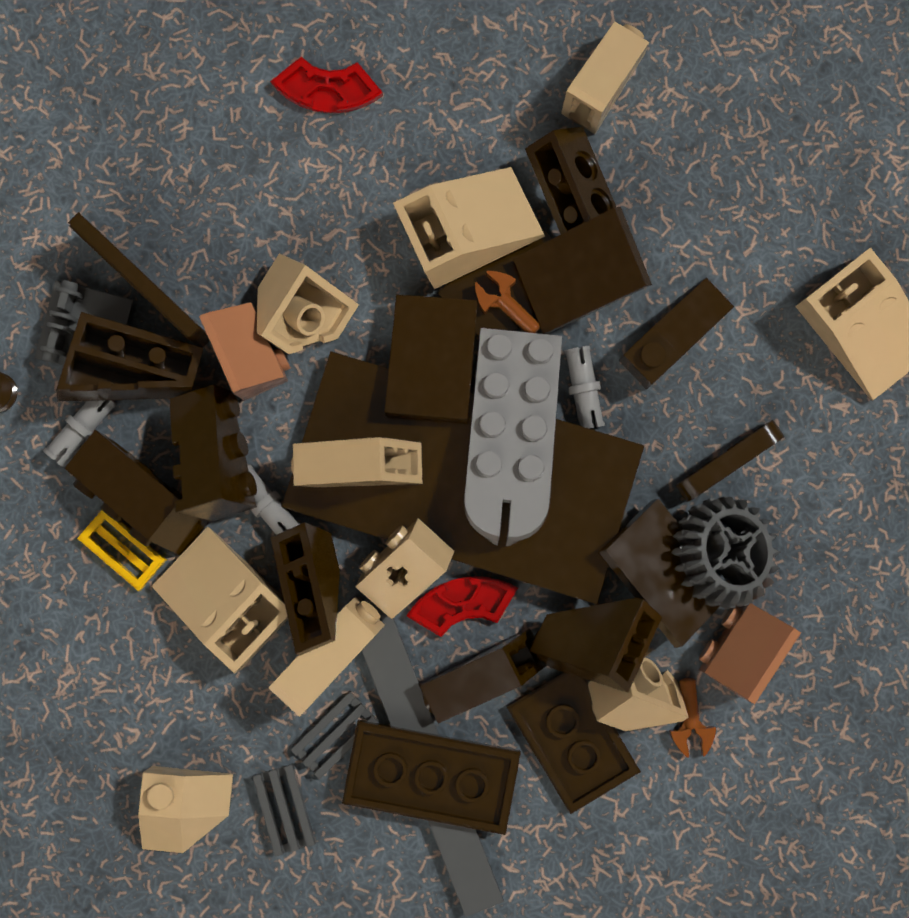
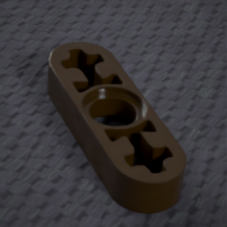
M771 420L675 486L685 501L689 502L785 436L775 421Z

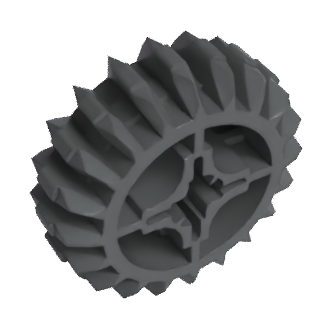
M729 496L704 500L703 503L693 506L688 510L689 516L683 517L679 521L683 530L676 532L672 536L680 543V547L675 548L671 552L676 556H680L681 563L674 570L684 571L686 574L681 585L686 587L694 586L692 597L698 599L705 598L706 605H719L720 608L723 607L724 609L735 608L736 605L738 607L747 606L749 603H752V600L759 599L765 595L764 588L774 584L770 574L780 569L773 562V557H776L781 551L773 548L771 542L778 535L768 533L767 531L771 520L765 518L759 520L760 508H748L747 500H734L733 497ZM721 522L729 525L737 534H734L728 526L724 527ZM718 570L724 578L728 577L732 584L721 579L715 571Z

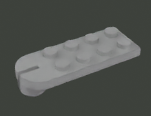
M487 328L480 329L464 509L471 526L495 545H498L500 537L503 502L510 503L506 546H511L535 534L543 525L548 513L562 336Z

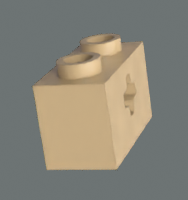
M419 518L407 529L402 525L398 527L385 543L387 547L381 553L376 550L372 551L359 566L362 574L355 587L391 619L447 571L454 554V550Z

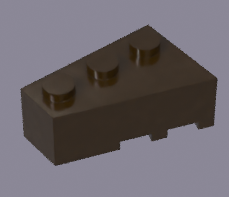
M81 312L56 388L57 401L170 399L191 392L204 348Z
M215 384L170 398L172 444L180 446V464L173 466V477L176 480L181 479L182 499L175 501V513L210 521L257 508L254 497L257 494V485L254 476L248 470L246 461L248 444L246 438L240 432L237 417L240 415L238 401L230 390Z
M96 429L64 468L76 478L73 483L75 488L91 499L95 495L104 503L100 509L119 523L124 519L132 526L128 533L147 547L153 542L181 555L210 522V520L175 513V501L182 499V493L174 487H169L135 456Z

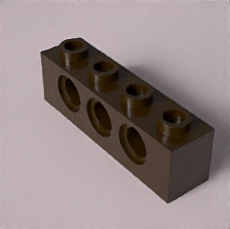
M583 127L552 130L525 148L560 234L616 207Z

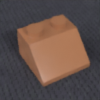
M251 302L208 312L199 316L235 395L245 401L288 382L284 372L291 369L284 351L279 348L274 349L271 342L257 334V309Z
M749 603V605L741 607L736 605L735 608H730L721 622L725 630L718 641L711 639L702 650L699 660L703 664L699 670L739 697L755 704L801 632Z

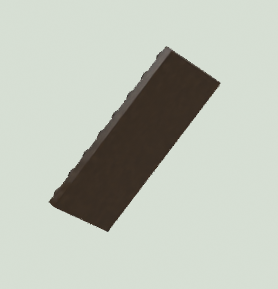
M330 351L302 443L377 437L420 442L422 447V484L305 487L294 486L292 473L282 504L283 508L383 539H388L401 525L407 529L419 518L454 550L452 560L597 604L609 566L599 552L619 532L645 445L556 419L550 502L546 519L535 534L511 546H506L510 503L503 502L500 537L498 545H495L471 526L464 509L474 394L470 393L468 423L385 416L389 369Z

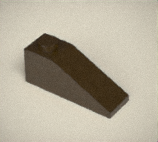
M706 278L637 341L619 361L647 390L734 306Z
M304 522L271 537L292 640L297 655H303L336 641L340 576L331 533Z

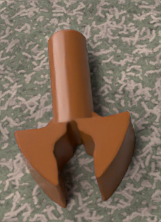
M486 271V276L498 285L500 297L495 294H487L475 282L476 298L482 312L486 314L490 308H500L524 332L536 333L540 328L539 323L511 296L510 288L516 284V279L501 272Z
M683 678L679 681L689 718L683 721L678 730H669L670 736L677 748L689 758L687 739L691 735L692 729H694V732L701 739V755L706 756L713 744L716 727H705L700 722L696 680L693 678Z

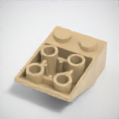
M512 167L432 184L393 203L424 272L434 289L545 237Z
M871 247L795 306L871 401L909 372V301L897 279Z
M209 526L152 585L153 589L196 637L234 674L242 670L288 620L283 596Z

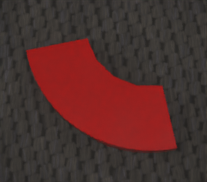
M300 57L270 81L271 85L289 101L305 109L322 113L354 111L375 102L383 96V92L358 62L345 69L328 71L314 67L303 57Z
M471 576L447 581L427 592L411 608L407 617L440 637L452 625L469 618H484L498 623L518 588L505 581L490 577Z

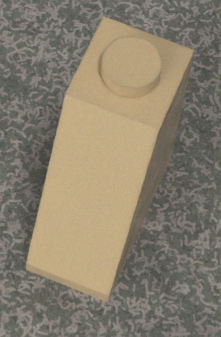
M614 21L567 89L561 112L562 115L596 134L646 53L649 42L644 39L641 31L631 25L625 24L622 26Z
M377 437L293 444L291 470L294 477V486L341 487L422 484L421 443Z
M354 597L337 614L336 641L303 655H298L268 688L300 717L385 626L380 620L379 612L368 602H360Z

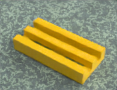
M101 510L77 539L137 591H141L167 559L149 545L147 547L128 533L130 528L121 521L119 523ZM105 520L153 560L150 566L101 524ZM97 532L140 569L143 574L137 578L91 538L92 534Z

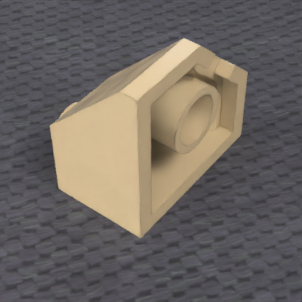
M279 253L258 286L257 334L290 355L302 351L303 346L319 341L327 343L338 339L359 304L306 265Z
M650 648L646 652L629 693L590 681L588 684L593 703L592 710L597 721L623 731L683 722L689 717L677 680L668 670L661 674L656 664L646 658L652 651Z
M151 766L145 770L142 776L138 813L142 849L184 853L229 816L233 774Z

